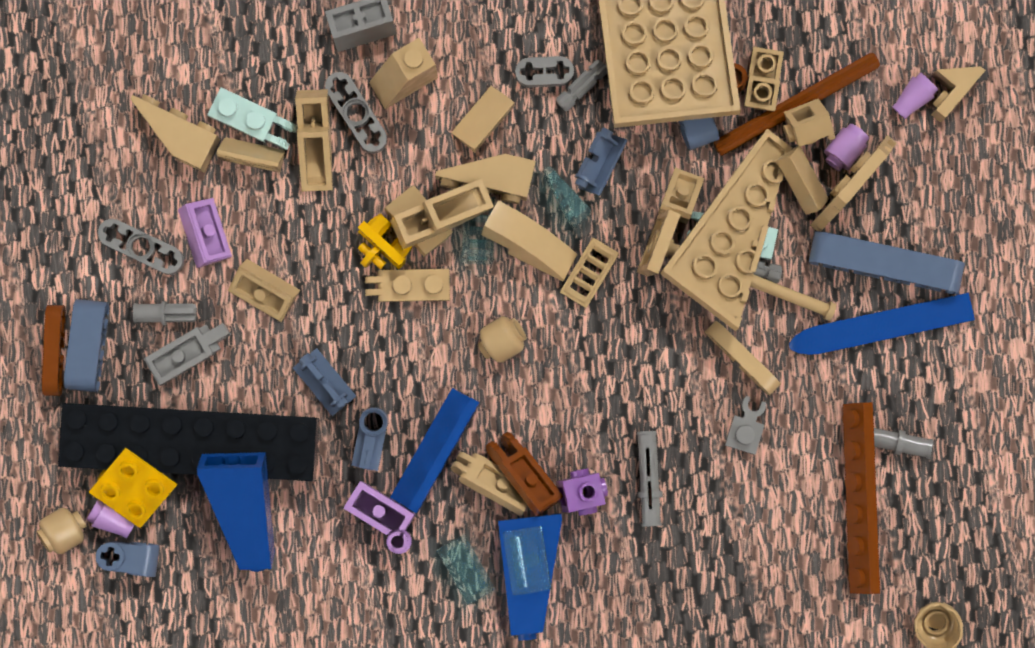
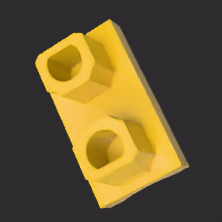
M378 214L368 223L363 221L357 227L359 229L358 233L374 246L371 249L363 242L357 248L365 255L360 264L366 268L373 263L381 270L386 265V262L379 256L381 253L400 270L406 263L405 258L413 246L402 249L398 238L391 244L382 238L392 227V224L382 214Z

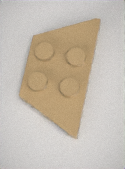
M887 135L871 154L866 151L850 168L854 173L850 178L848 175H845L832 189L830 194L834 198L810 226L816 231L821 232L887 158L897 142Z

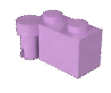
M360 481L343 509L388 535L386 544L391 552L396 554L407 552L411 547L412 537L406 530L416 514L367 483Z

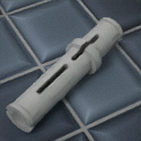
M657 431L637 432L640 492H637V496L641 498L642 527L662 526L660 497H663V491H659ZM646 449H649L650 476L647 474ZM648 482H651L652 509H649Z

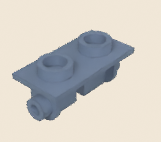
M606 128L596 132V136L588 150L594 156L592 160L585 157L578 173L574 176L577 178L575 184L579 189L599 196L628 141L613 135V132Z
M318 348L310 354L304 355L299 360V363L293 367L332 416L357 397Z

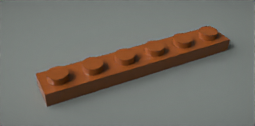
M873 402L843 404L842 421L844 431L843 451L845 457L849 590L851 594H880Z

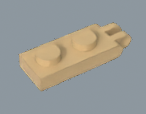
M449 269L378 270V276L365 277V284H378V289H365V296H378V302L450 301Z
M459 452L456 457L457 461L453 462L451 470L460 476L459 481L515 514L522 516L527 504L498 468L499 465L494 464V462L477 453L470 456L464 452Z

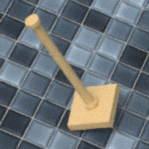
M672 210L658 214L637 273L647 277L659 274L664 258L668 255L673 256L680 245L673 243L674 239L672 237L681 214ZM753 274L750 287L823 315L825 320L830 321L836 310V303L829 301L827 304Z

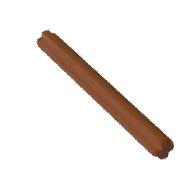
M873 52L863 56L778 104L775 112L766 111L721 136L719 140L713 143L716 151L720 156L729 153L759 136L766 129H771L786 120L785 111L818 98L821 101L878 69L880 62Z

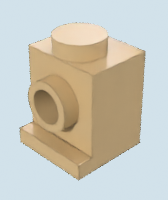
M819 98L784 112L787 124L783 125V131L789 143L795 141L801 147L813 144L826 136L829 140L835 139L829 112Z

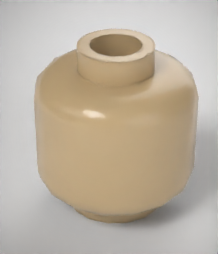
M501 316L480 330L481 341L478 343V347L486 359L491 357L496 362L503 363L523 350L524 341L527 337L522 326L515 318L509 319L508 317Z
M62 507L42 518L39 522L40 529L36 533L49 553L54 551L57 554H64L83 542L84 534L82 529L87 526L78 511L71 513L67 508Z

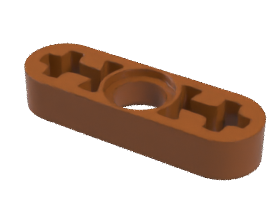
M47 305L45 311L42 393L44 396H61L63 390L64 355H61V348L65 347L66 308L64 305Z

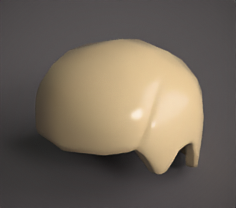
M930 602L920 608L914 619L916 637L926 648H956L963 637V622L959 613L945 602Z

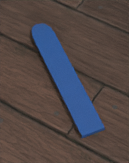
M969 293L817 325L795 335L789 342V348L798 354H822L974 321L975 318Z

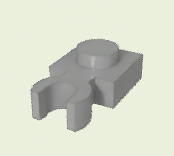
M745 396L741 403L744 413L743 418L736 415L733 416L725 446L755 455L764 429V424L758 423L756 420L758 416L764 413L766 402L761 401L759 409L751 411L748 407L750 397Z

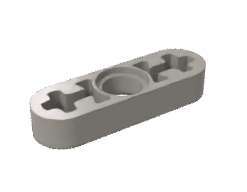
M343 72L331 74L325 82V89H328V96L362 149L371 154L381 152L387 145V135L349 75ZM337 79L341 83L345 81L348 83L345 86V90L349 97L353 93L357 95L356 98L346 101L342 107L339 105V102H343L344 98L340 92L336 91L333 93L331 91L335 87L333 82ZM353 105H361L365 109V116L360 121H352L348 118V109ZM372 119L374 123L368 126L373 134L380 133L382 135L378 138L379 145L374 146L372 143L366 145L365 141H367L368 136L364 129H361L359 133L355 129L363 127Z
M108 219L99 226L98 237L104 245L167 275H174L180 272L184 266V256L179 249L117 219ZM117 225L119 226L117 231L128 237L129 231L133 232L127 240L125 250L121 248L125 242L117 238H113L111 242L108 241L109 235L105 233L107 228L113 229ZM140 238H145L150 243L149 252L143 256H138L133 251L134 242ZM157 244L162 246L158 252L169 256L171 252L175 253L174 259L177 260L175 266L169 265L166 269L164 268L165 262L157 257L154 258V263L149 262L156 252Z

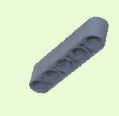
M820 231L814 232L808 261L812 265L818 266L821 263L823 267L845 272L854 270V274L877 279L882 276L884 280L906 285L915 283V287L938 292L943 289L945 293L955 295L959 294L965 266L964 262Z

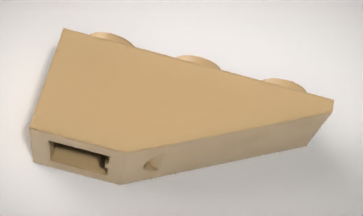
M143 94L141 99L132 95L131 101L176 160L205 173L221 140L214 134L216 129L199 121L198 125L186 121L188 115L177 109L171 108L169 112L158 107L159 101Z
M502 154L438 170L435 177L436 180L441 181L440 186L449 189H456L459 185L463 186L482 178L489 195L490 193L502 195V201L520 204V200L527 201L536 161Z

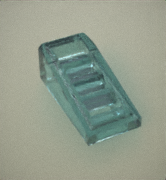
M548 166L544 170L545 180L567 222L574 231L591 215V208L551 166Z
M491 199L493 205L495 206L496 199ZM493 209L489 210V215H479L463 223V264H493L494 241L490 239H469V235H481L483 227L470 226V222L486 223ZM469 248H487V250L469 249Z

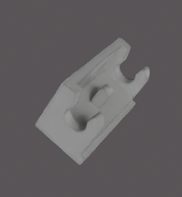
M360 0L325 11L337 52L397 34L387 0Z

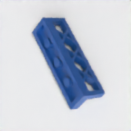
M454 388L451 389L390 496L391 499L404 505L414 513L419 512L480 404L478 401Z

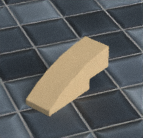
M328 89L297 90L295 104L301 191L333 190Z
M481 178L425 200L421 205L395 214L390 222L402 249H406L457 227L493 209L494 205Z
M499 200L482 230V236L508 248L507 254L562 282L577 256L576 252L550 231Z

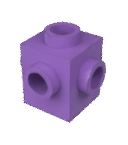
M585 468L571 471V478L556 481L557 488L563 496L560 501L562 512L578 511L579 516L596 513L598 512L597 506L606 504L604 497L608 496L607 485L604 478H600L599 473H589V469Z

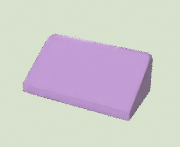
M213 198L188 203L178 209L196 268L232 257Z

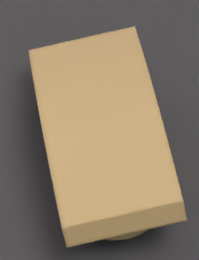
M759 47L752 48L744 107L775 112L780 86L779 79L784 55L783 51Z

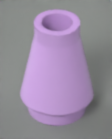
M919 73L916 77L912 76L892 108L906 119L910 114L934 99V94L938 91V88L922 73Z
M99 499L86 518L87 521L92 523L91 527L121 535L126 539L134 527L132 522Z

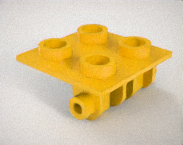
M125 447L107 470L104 469L97 478L98 481L89 490V493L141 528L174 490L177 483Z

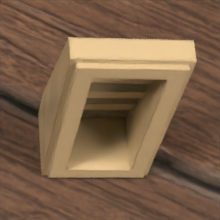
M592 238L560 293L587 308L619 256V253L599 240ZM592 250L608 258L607 263L605 264L590 255ZM588 261L602 270L601 273L597 274L585 267V262ZM581 272L595 280L593 286L577 277L578 273ZM573 282L589 291L586 297L570 288Z

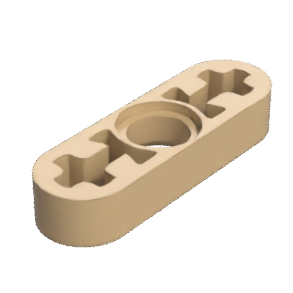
M715 321L705 331V334L733 362L736 360L740 364L739 368L767 395L770 396L781 385L777 378L718 321Z

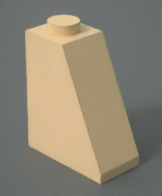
M417 38L392 53L370 80L369 84L384 109H387L438 78L436 64L421 39Z

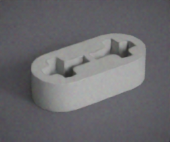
M562 56L524 58L518 62L515 69L518 83L529 88L564 86L572 80L574 75L572 62ZM559 63L563 64L564 69H569V73H565L563 79H558L555 73L546 74V70L556 69ZM526 65H532L533 70H543V74H535L532 80L529 81L526 80L525 75H520V71H524Z

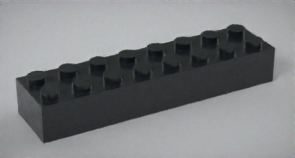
M62 403L58 467L108 469L126 447L161 473L197 475V466L201 454L266 452L268 479L316 481L320 419L315 417Z

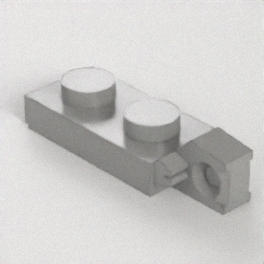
M224 323L211 330L207 325L196 327L145 357L144 361L158 385L162 386L215 355L221 349L218 342L232 334Z

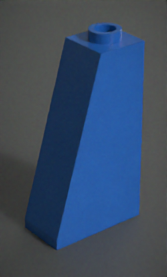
M266 452L201 454L197 466V475L239 570L259 572L271 569L275 556Z
M561 513L498 521L511 636L518 635V641L537 639V633L543 632L562 524Z

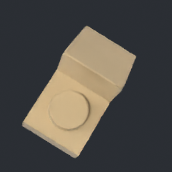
M981 66L936 70L931 76L950 90V92L948 93L944 89L932 103L936 109L931 115L939 122H942L986 70Z
M675 167L658 213L672 210L681 214L679 222L688 224L704 178Z

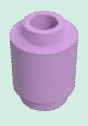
M850 123L846 128L843 127L839 131L835 139L824 150L827 156L825 161L837 171H840L842 168L849 170L867 148L866 143L869 140V136L862 129Z

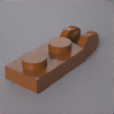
M506 432L500 438L502 445L511 455L510 457L499 447L497 442L491 441L486 445L485 448L494 464L499 465L498 468L535 516L561 501L563 498L562 493L527 448H523L512 433Z

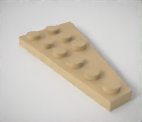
M769 129L763 132L660 272L663 277L734 331H737L740 327L741 315L744 305L748 300L749 288L760 259L769 228L770 216L776 204L777 192L784 177L776 160L792 149L790 145Z

